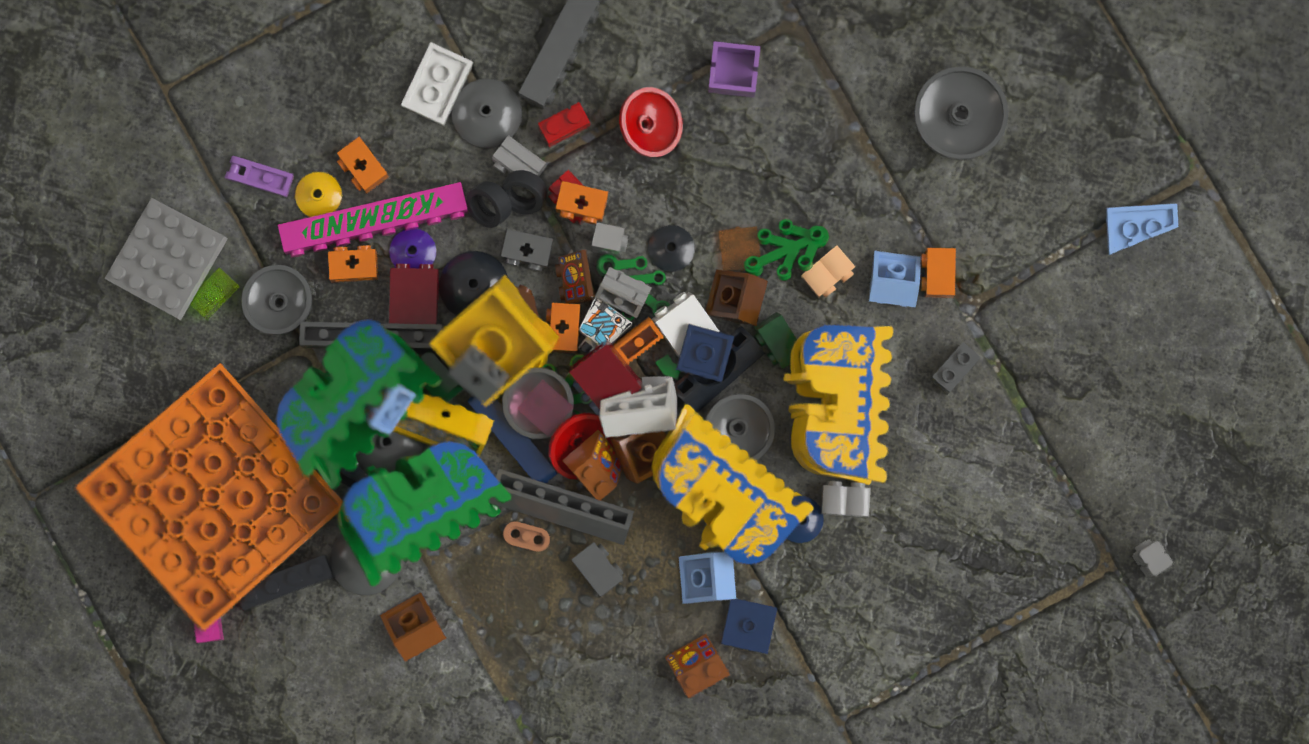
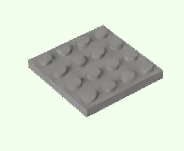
M151 198L105 279L181 320L228 238Z

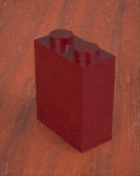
M396 264V268H390V324H438L439 270L434 269V265L420 264L418 269L410 268V264Z
M608 339L604 340L570 366L569 373L599 410L601 408V400L628 391L634 394L640 392L642 388L640 378Z

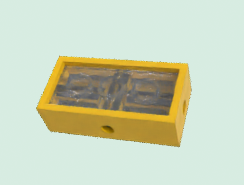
M424 394V399L419 404L410 403L406 409V418L398 421L393 432L432 447L449 441L461 443L475 451L480 457L494 420L489 419L484 414H475L467 411L463 406L449 404L440 397H431Z

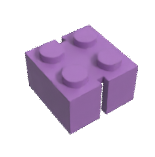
M714 41L708 93L755 97L760 46Z

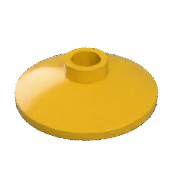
M314 172L300 180L296 187L295 200L297 206L305 215L314 217L335 212L340 206L342 191L334 177L324 172ZM316 190L322 191L321 197L315 198L313 196Z

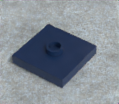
M688 324L676 370L722 382L734 336Z
M731 599L721 644L768 654L777 607L740 599Z

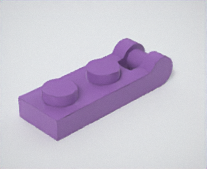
M236 156L231 157V167L226 172L225 179L287 198L294 178L293 174ZM240 167L246 168L244 176L238 174Z

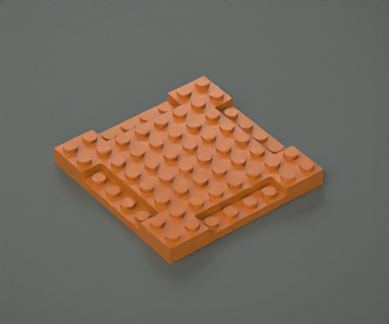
M221 363L75 487V491L124 542L201 632H204L334 517L339 512L343 502L330 489L329 485L316 470L310 476L303 474L295 456L280 434L278 427Z

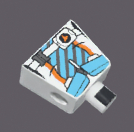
M595 298L579 328V332L586 338L579 345L578 349L587 354L606 339L611 344H614L632 327V322L605 302Z

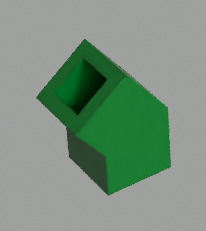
M669 355L655 363L663 376L678 380L681 371L676 370L677 364L673 363Z

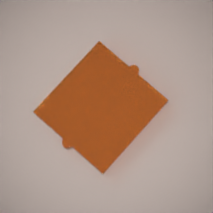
M737 226L736 229L719 231L723 270H740L743 272L745 271L744 262L748 257H761L757 226L747 228Z

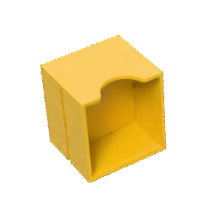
M504 275L443 327L430 344L450 367L465 350L474 345L509 375L501 390L484 404L487 406L554 348L559 336L527 306L517 288Z

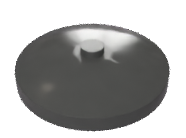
M952 67L932 76L920 90L914 109L915 125L923 142L938 155L952 160L975 159L989 152L1003 136L1008 122V104L1001 87L988 74L971 67Z

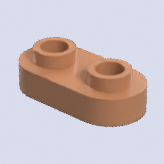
M511 522L504 528V539L510 545L541 552L550 544L549 534L542 528L520 522ZM513 530H519L520 536L518 538H512L511 532ZM536 536L543 538V542L539 545L534 543Z

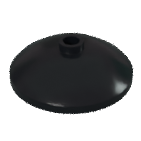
M480 251L461 253L452 258L441 273L439 281L441 299L447 309L457 316L501 277L505 275L508 278L507 272L503 265L490 254ZM476 280L478 282L477 287L471 288L469 286L470 281Z

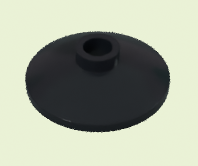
M667 225L659 228L651 236L648 244V253L651 261L658 268L668 272H675L685 268L693 259L695 252L692 236L684 228L676 225ZM673 243L676 245V249L669 251L667 245Z

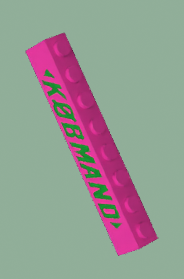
M461 182L279 224L278 228L284 253L286 255L290 254L291 257H298L304 255V251L313 249L314 252L326 250L327 246L336 244L337 247L350 244V240L359 238V241L373 239V235L382 233V236L395 234L396 229L405 228V231L419 228L418 224L426 222L428 225H435L441 223L443 218L450 217L451 220L463 218L464 214L469 212Z

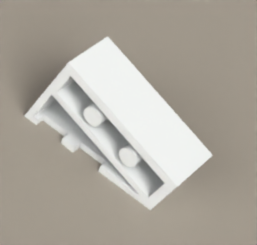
M673 378L665 379L666 383L652 387L651 384L644 386L645 390L634 394L628 391L601 400L600 418L605 437L676 429L677 395Z

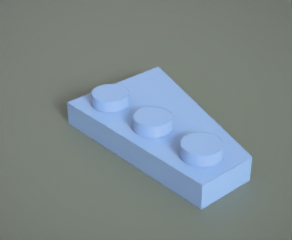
M1177 203L1106 208L1108 254H1113L1126 247L1133 246L1141 241L1177 228Z

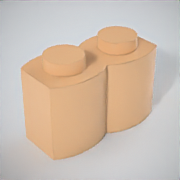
M835 246L816 262L809 271L804 272L801 278L818 298L822 295L826 298L836 290L834 285L841 280L844 283L854 275L852 270L855 266L842 250Z

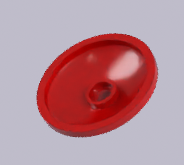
M653 87L638 89L625 99L620 110L619 123L623 138L630 148L645 157H659L671 152L678 144L682 134V116L676 102L666 92Z
M594 413L574 415L564 421L554 432L549 445V458L553 467L562 476L578 480L562 460L597 430L605 437L600 415ZM605 437L607 441L612 445L610 437Z

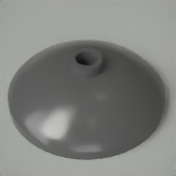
M479 79L467 84L459 92L452 107V119L458 134L466 142L480 148H494L501 146L508 135L512 138L516 134L521 124L522 108L518 96L507 84L495 79ZM489 107L491 111L489 114H483L482 109Z
M284 265L267 266L254 273L247 281L242 293V309L249 323L257 330L270 335L286 334L297 329L300 326V322H304L308 317L312 306L311 289L306 279L295 269ZM278 300L284 301L281 307L276 306Z
M539 367L530 368L504 391L502 402L504 415L511 427L523 436L535 439L553 436L556 429L571 417L574 406L573 394L566 380L550 369ZM537 398L544 400L543 406L536 405Z
M747 394L728 395L716 402L706 417V420L710 421L713 425V429L718 430L721 435H727L731 439V444L737 445L739 449L746 450L749 458L759 459L772 444L775 434L773 416L768 407L756 397ZM740 423L741 429L735 431L733 429L734 424Z
M398 422L396 426L403 428L402 424ZM393 431L390 435L383 438L379 435H374L372 438L374 444L372 453L364 454L358 452L356 459L365 470L374 465L376 468L381 467L388 473L395 471L396 461L403 456L412 457L414 455L418 457L421 455L424 443ZM390 438L391 444L384 446L383 439Z
M342 534L333 545L330 556L333 575L343 588L354 594L374 595L387 589L399 574V572L397 574H390L388 571L380 573L381 582L375 587H371Z

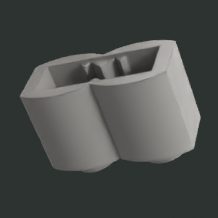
M828 481V485L822 486L821 514L869 517L871 488H865V483H851V487L842 486V482Z

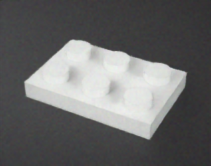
M430 43L401 107L444 126L469 74L473 61Z

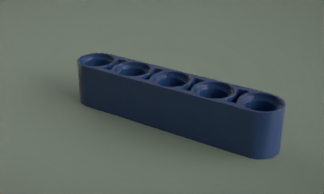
M474 395L467 399V402L477 414H484L489 419L494 420L491 431L531 479L547 483L558 474L532 441L511 427L504 415L502 405L496 398L487 406Z

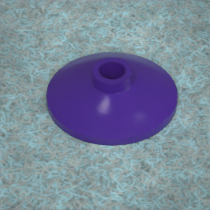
M403 230L391 242L390 258L395 267L396 264H410V268L419 269L420 264L434 263L436 246L432 237L423 230ZM412 246L417 248L416 253L413 255L408 253V249Z

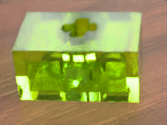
M219 267L199 288L190 305L208 321L240 286Z

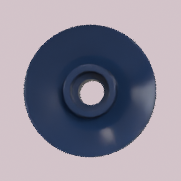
M795 496L791 501L793 506H797L801 502H808L813 506V510L805 517V523L798 524L786 538L792 542L805 543L811 541L822 529L824 518L823 514H821V508L817 502L809 497Z

